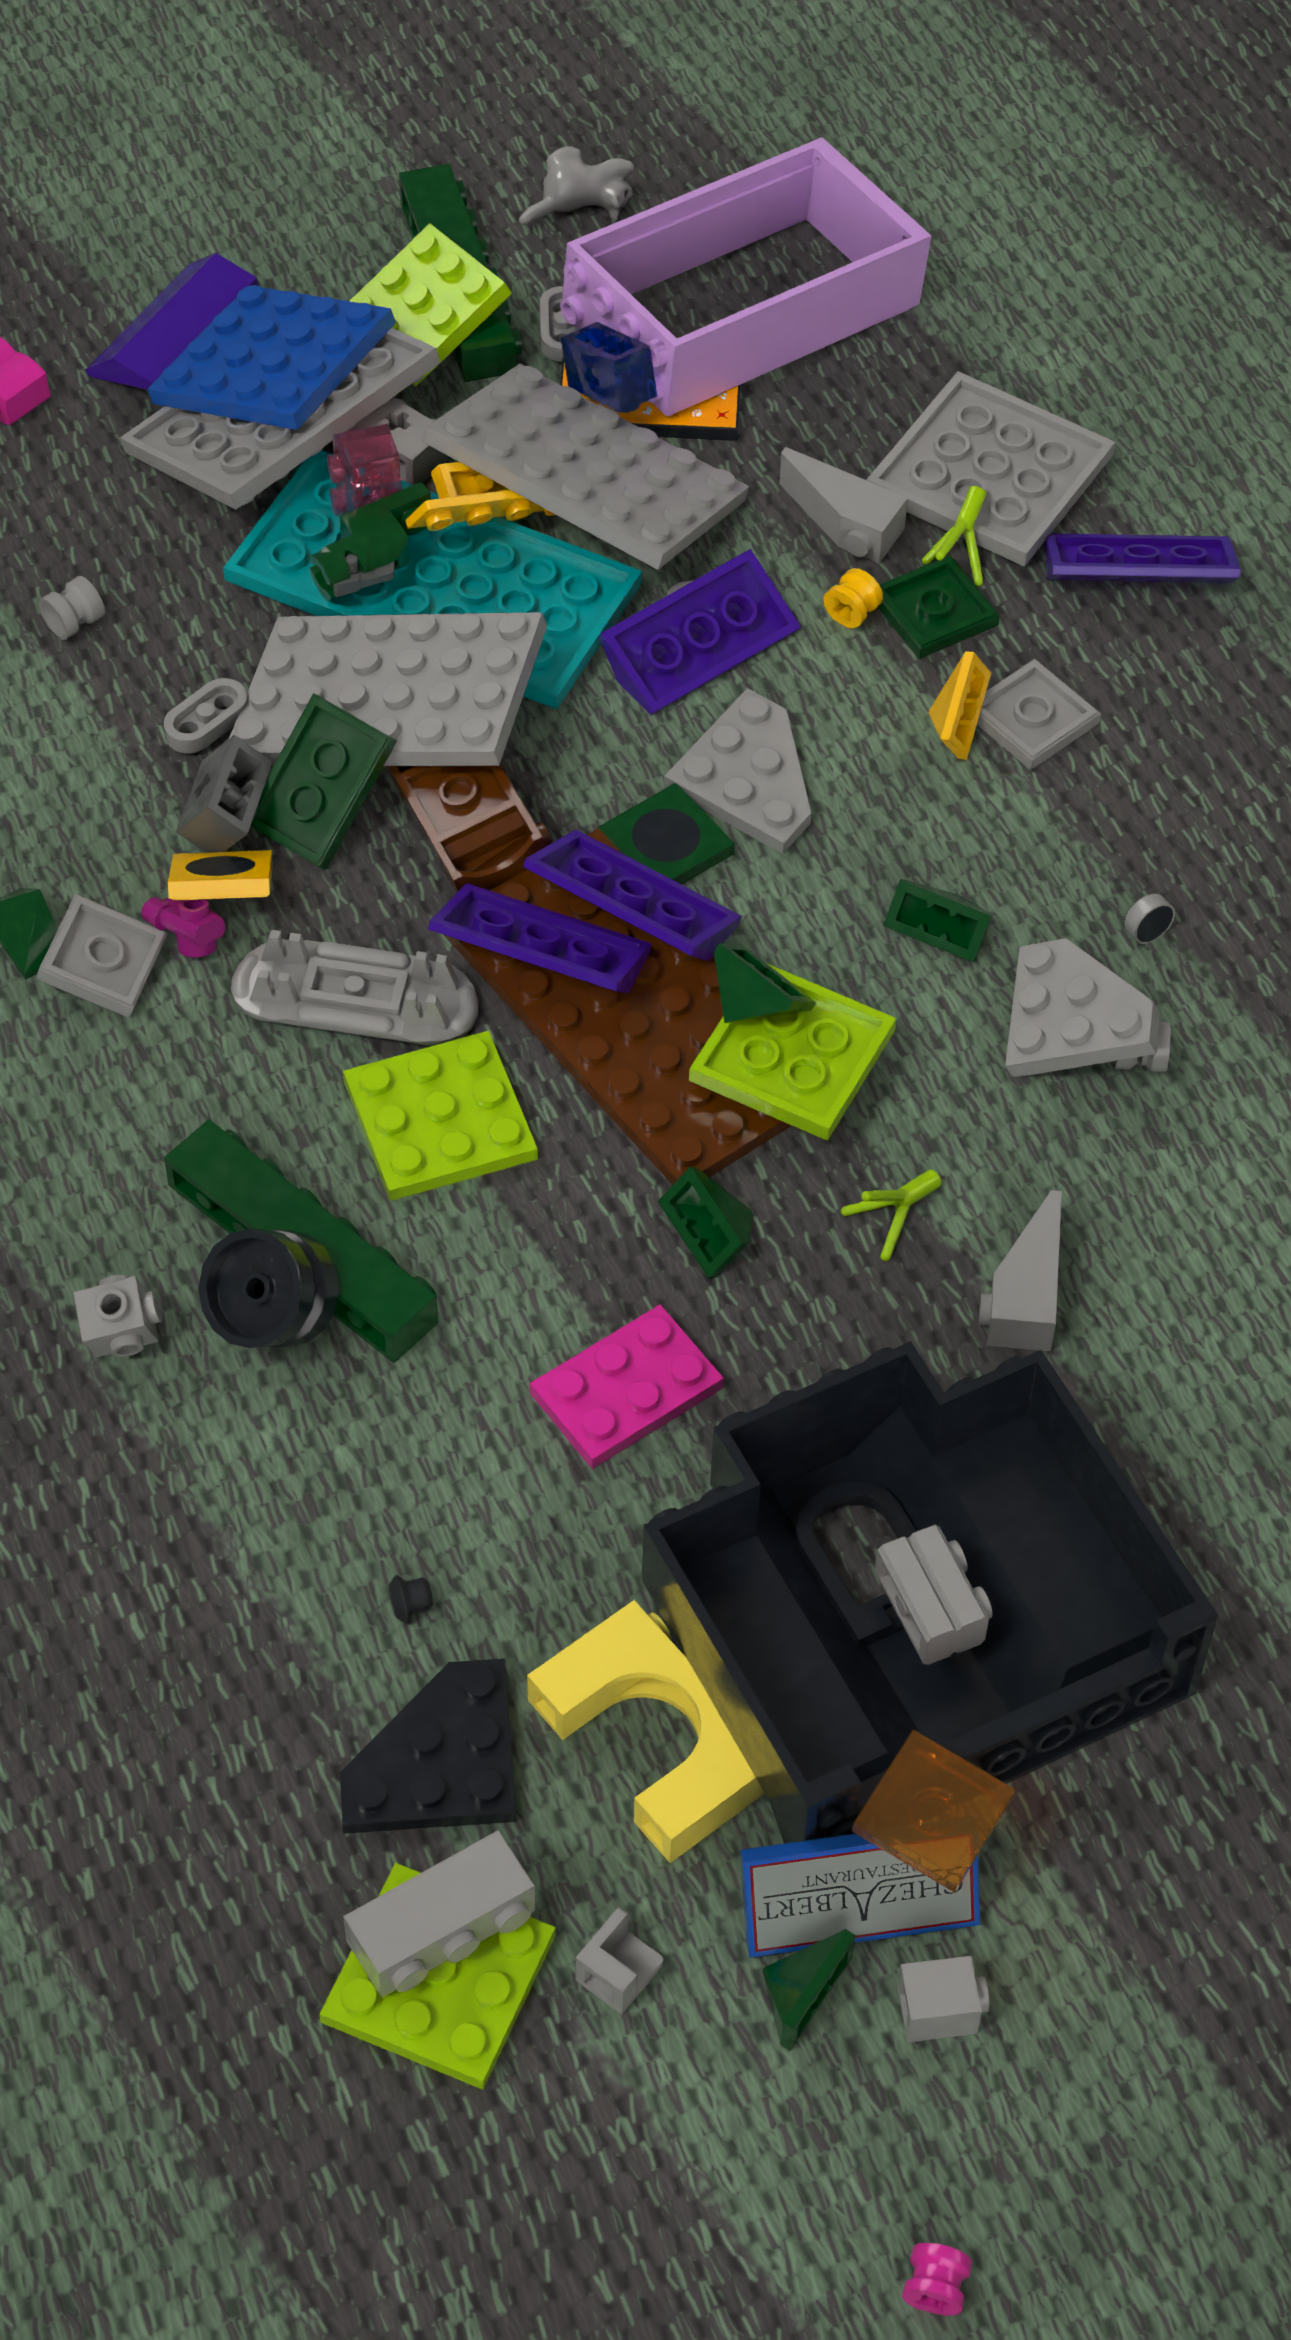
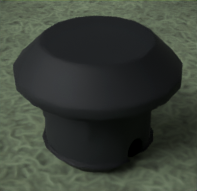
M399 1575L393 1577L389 1584V1594L394 1615L397 1619L405 1624H409L411 1614L431 1609L433 1597L428 1580L421 1577L404 1582Z

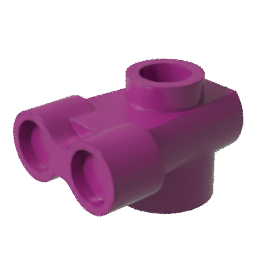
M169 896L165 899L152 897L142 907L141 915L143 920L158 930L163 931L167 929L175 933L178 952L187 957H204L215 952L218 947L217 939L222 937L225 931L224 920L209 909L207 899L172 900L169 899Z

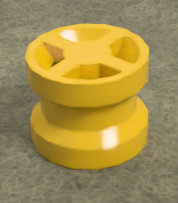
M852 568L841 577L840 585L831 587L823 598L827 613L834 621L847 628L860 626L865 621L867 612L875 610L883 600V592L874 577L866 571Z

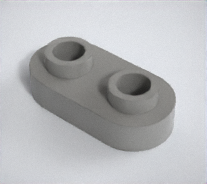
M563 286L548 289L540 298L541 351L547 358L562 362L563 357L578 358L585 350V336L574 325L569 324L561 314L560 304L563 296Z
M229 678L215 679L205 684L170 710L165 716L164 731L167 744L173 750L181 753H196L208 747L234 727L239 713L247 704L248 699L245 687L240 682ZM221 707H228V708L225 709V710H220V709H219V708H221Z

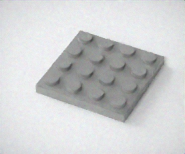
M957 371L867 478V481L908 497L906 512L946 531H949L955 524L969 487L978 486L984 489L987 495L974 525L977 545L1025 567L1046 541V537L1053 532L1112 458L1115 441ZM962 534L960 537L965 539V534Z

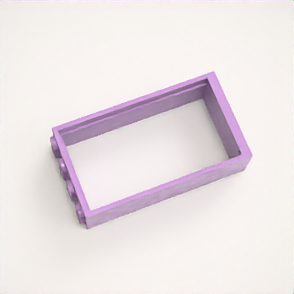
M821 137L568 242L564 265L563 296L560 304L561 314L569 324L574 325L589 340L594 349L599 350L616 367L622 376H626L643 393L646 400L653 403L668 417L920 304L932 236ZM805 220L811 223L853 262L679 338H676L631 295Z

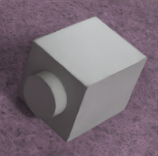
M971 1956L901 1964L897 1990L907 2042L977 2034L981 2014L989 2012V1994L985 1977H975Z

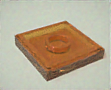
M912 1730L854 1822L852 1832L955 1893L1013 1799L1016 1790L924 1735Z

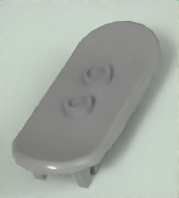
M271 930L267 943L249 952L238 964L232 976L231 992L235 1004L244 1014L260 1021L434 1046L464 1037L472 1029L478 1017L479 1002L475 988L464 973L451 965L447 955L437 954L435 962L428 960V953L417 951L416 956L400 952L332 942L304 941L302 935L297 933H290L289 940L282 939L281 931Z

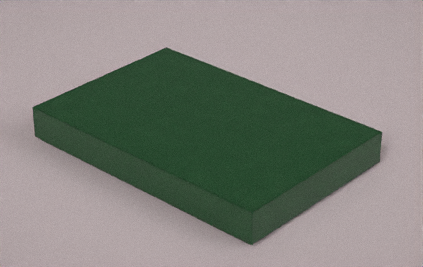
M313 693L268 774L250 826L316 866L326 869L397 740Z

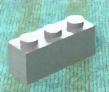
M497 1830L343 1916L346 1941L381 1998L394 1990L405 1992L421 1983L426 1978L428 1971L449 1960V1962L455 1963L465 1959L478 1948L481 1941L498 1931L505 1934L522 1926L529 1919L531 1913L535 1911V1886Z

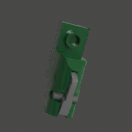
M422 482L339 516L341 539L323 547L319 552L308 557L313 564H316L309 568L319 592L326 600L330 602L346 594L360 591V588L392 580L395 570L410 563L408 536L415 535L427 528L426 526L408 529L405 521L420 505L427 500H431V493Z

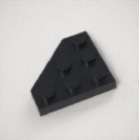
M505 1658L448 1662L340 1772L343 1834L516 1822Z

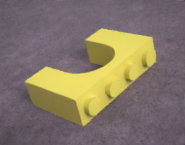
M635 1600L527 1675L528 1701L562 1740L613 1704L631 1698H653L667 1702L679 1709L690 1720L698 1736V1742L693 1752L683 1763L634 1798V1823L669 1863L673 1862L765 1794L685 1654L671 1641L669 1630L664 1622L653 1612L647 1614Z

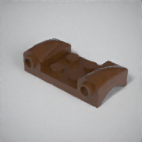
M500 764L499 766H384L402 799L405 798L437 854L441 867L456 893L466 883L489 891L514 876L528 871V869L523 867L525 859L553 843L542 821L534 823Z

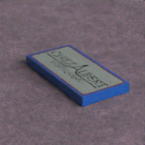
M973 1817L740 1850L745 1935L749 1958L800 1951L845 1929L856 1935L855 1943L980 1925L978 1835Z

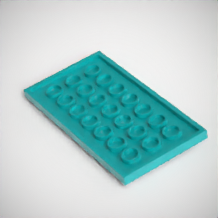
M323 450L310 456L302 463L223 567L225 581L315 616L542 612L547 628L523 697L554 709H558L602 644L599 635L614 626L642 584V571L501 517H495L486 523L476 526H469L466 521L456 522L441 530L429 531L426 528L415 535L408 536L410 563L395 570L392 580L360 588V591L346 594L329 602L322 596L314 583L309 568L316 564H313L308 557L319 552L323 547L341 539L339 516L413 484ZM429 491L431 493V500L439 499L437 493Z

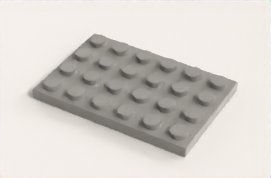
M391 328L298 430L164 406L121 436L120 440L125 453L236 510L242 505L251 502L257 494L275 481L287 476L289 471L307 458L319 453L325 445L339 435L354 428L360 420L378 407L386 405L392 397L410 384L422 379L428 371L440 364L439 356L435 347Z
M518 364L426 427L423 442L657 570L745 501L750 487L735 479L730 472L710 466L697 459L691 451L669 444L658 438L652 430L638 427L619 417L616 411L607 407H600L582 397L577 390L561 386L544 377L538 369Z
M543 613L278 617L247 692V704L239 713L229 738L235 735L273 761V766L311 696L315 693L397 740L384 766H499L547 628Z

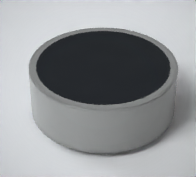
M1160 894L1144 896L1128 911L1124 923L1125 929L1138 943L1147 944L1166 933L1174 921L1175 909Z

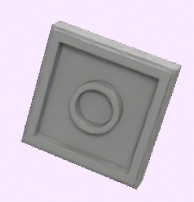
M1033 659L986 691L977 725L1027 768L1032 770L1098 725L1101 713L1040 662Z
M75 894L41 963L36 979L120 1015L131 1017L168 933Z

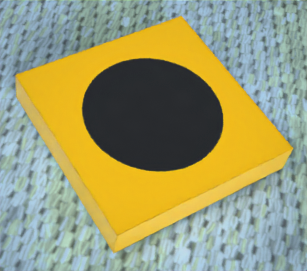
M272 850L173 854L168 878L169 899L198 900L267 897L270 895L272 879Z

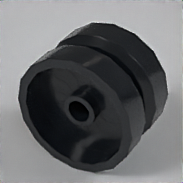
M247 1229L230 1233L213 1246L202 1265L198 1289L202 1312L212 1330L229 1344L246 1348H276L308 1343L325 1330L336 1310L339 1283L336 1266L326 1248L309 1234L289 1229Z

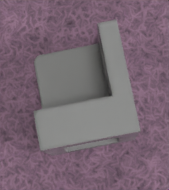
M618 1907L576 1956V1981L620 2014H623L663 1966V1957L628 1931L629 1914Z

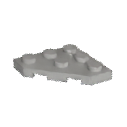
M749 688L734 701L664 776V788L676 783L701 809L781 854H784L811 824V809L787 709Z
M1067 938L1020 946L1005 1067L1012 1077H1021L1154 1055L1157 1053L1160 1012L1150 998Z

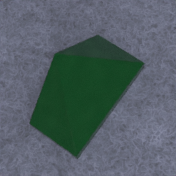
M900 879L883 926L975 962L993 915L956 893Z
M21 887L0 897V944L26 980L38 973L58 928L40 889Z
M719 943L714 950L724 1023L809 1012L816 1005L817 1002L745 946Z
M690 1166L658 1200V1203L709 1279L716 1278L749 1243L753 1217L752 1211L697 1167Z
M842 1930L763 1969L762 1972L779 2042L787 2050H792L852 1960L856 1935L850 1931Z

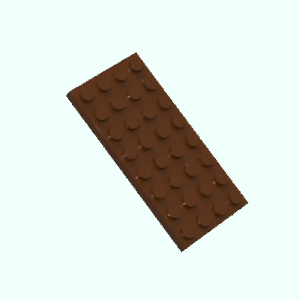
M599 828L587 834L593 839L622 853ZM530 870L514 876L490 891L652 943L650 953L629 994L601 987L444 935L672 1185L690 1166L697 1167L710 1177L792 1126L689 1081L690 1067L723 1017L714 956L710 961L693 957Z

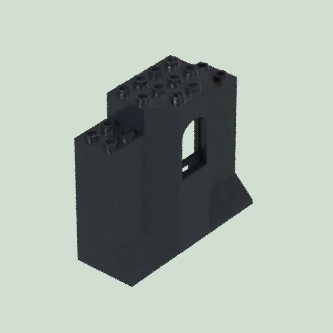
M910 1341L894 1349L891 1347L882 1348L874 1352L866 1361L846 1370L841 1368L831 1370L823 1375L818 1382L798 1391H783L773 1397L768 1404L747 1413L743 1411L735 1412L724 1418L719 1425L713 1427L710 1485L713 1489L705 1493L699 1501L678 1510L676 1508L663 1510L656 1514L649 1523L643 1525L642 1582L766 1794L784 1844L921 1825L1196 1695L1218 1614L1042 1350L1025 1357L1013 1356L1008 1358L996 1370L978 1378H963L954 1383L948 1391L943 1392ZM864 1506L874 1509L882 1515L897 1539L904 1536L908 1538L912 1533L933 1525L939 1526L947 1542L956 1540L962 1548L967 1562V1572H965V1575L972 1588L982 1587L990 1601L992 1618L988 1621L985 1640L981 1645L960 1653L953 1652L951 1656L929 1665L923 1664L899 1617L896 1616L890 1619L885 1610L893 1607L887 1594H883L859 1606L856 1605L814 1536L813 1525L815 1521L827 1512L840 1507Z

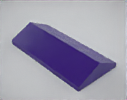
M218 253L188 264L85 369L87 375L101 380L148 389L162 374L164 369L170 366L188 347L189 343L203 332L213 321L214 317L220 314L237 298L240 290L248 286H259L257 277Z
M1051 533L1046 537L1045 541L1047 580L1233 583L1240 578L1241 568L1229 536Z
M749 549L607 629L599 635V638L617 682L652 715L798 631L801 626L752 550Z
M578 830L570 832L527 857L523 866L677 949L706 961L711 960L717 945L725 943L739 926L742 918L741 915Z
M467 883L429 921L428 930L601 987L628 994L650 953L652 944Z

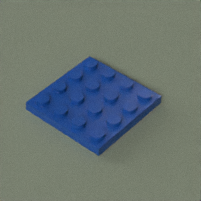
M257 285L248 286L239 291L237 298L220 314L214 317L213 321L203 332L189 343L188 347L170 366L164 369L162 374L147 390L152 404L298 430L395 325V319L391 308L337 300L331 297L299 294L294 291L262 288Z

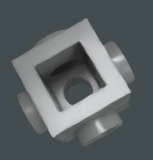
M110 1276L102 1279L99 1282V1286L73 1292L82 1342L96 1357L110 1354L118 1357L131 1356L141 1352L144 1349V1345L159 1342L155 1323L162 1322V1311L155 1291L149 1292L136 1276Z

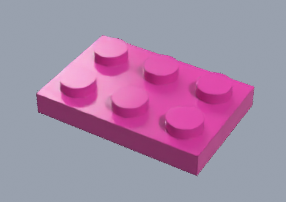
M660 1304L529 1383L531 1396L593 1469L723 1389L724 1378Z

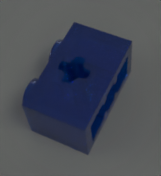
M599 322L561 337L568 387L621 413L634 411L641 406V403L657 397L649 345Z

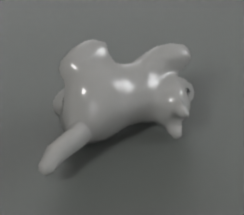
M565 146L555 150L546 160L548 172L543 181V200L528 207L519 217V222L521 225H527L553 211L571 212L586 206L604 207L609 212L611 219L616 221L620 210L625 207L633 195L632 187L624 181V178L633 173L634 164L625 159L612 158L591 166L584 163L581 158V152L577 148Z

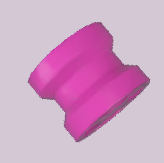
M918 2243L914 2245L910 2258L914 2273L911 2279L905 2281L902 2298L906 2303L919 2310L945 2316L961 2313L965 2299L964 2294L960 2290L961 2283L969 2277L973 2261L962 2251L936 2243Z

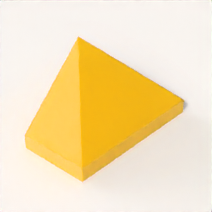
M967 651L963 654L929 710L930 718L940 739L958 759L963 760L968 758L991 677V672L974 652Z

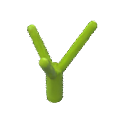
M978 486L969 487L955 524L922 558V563L925 565L930 564L935 558L943 560L959 537L965 534L970 566L976 586L983 584L974 525L987 495L984 489Z
M929 1169L897 1190L864 1191L861 1194L863 1201L844 1206L841 1209V1214L847 1217L889 1205H894L897 1208L880 1256L882 1261L887 1262L891 1259L909 1207L941 1186L940 1176L936 1171Z

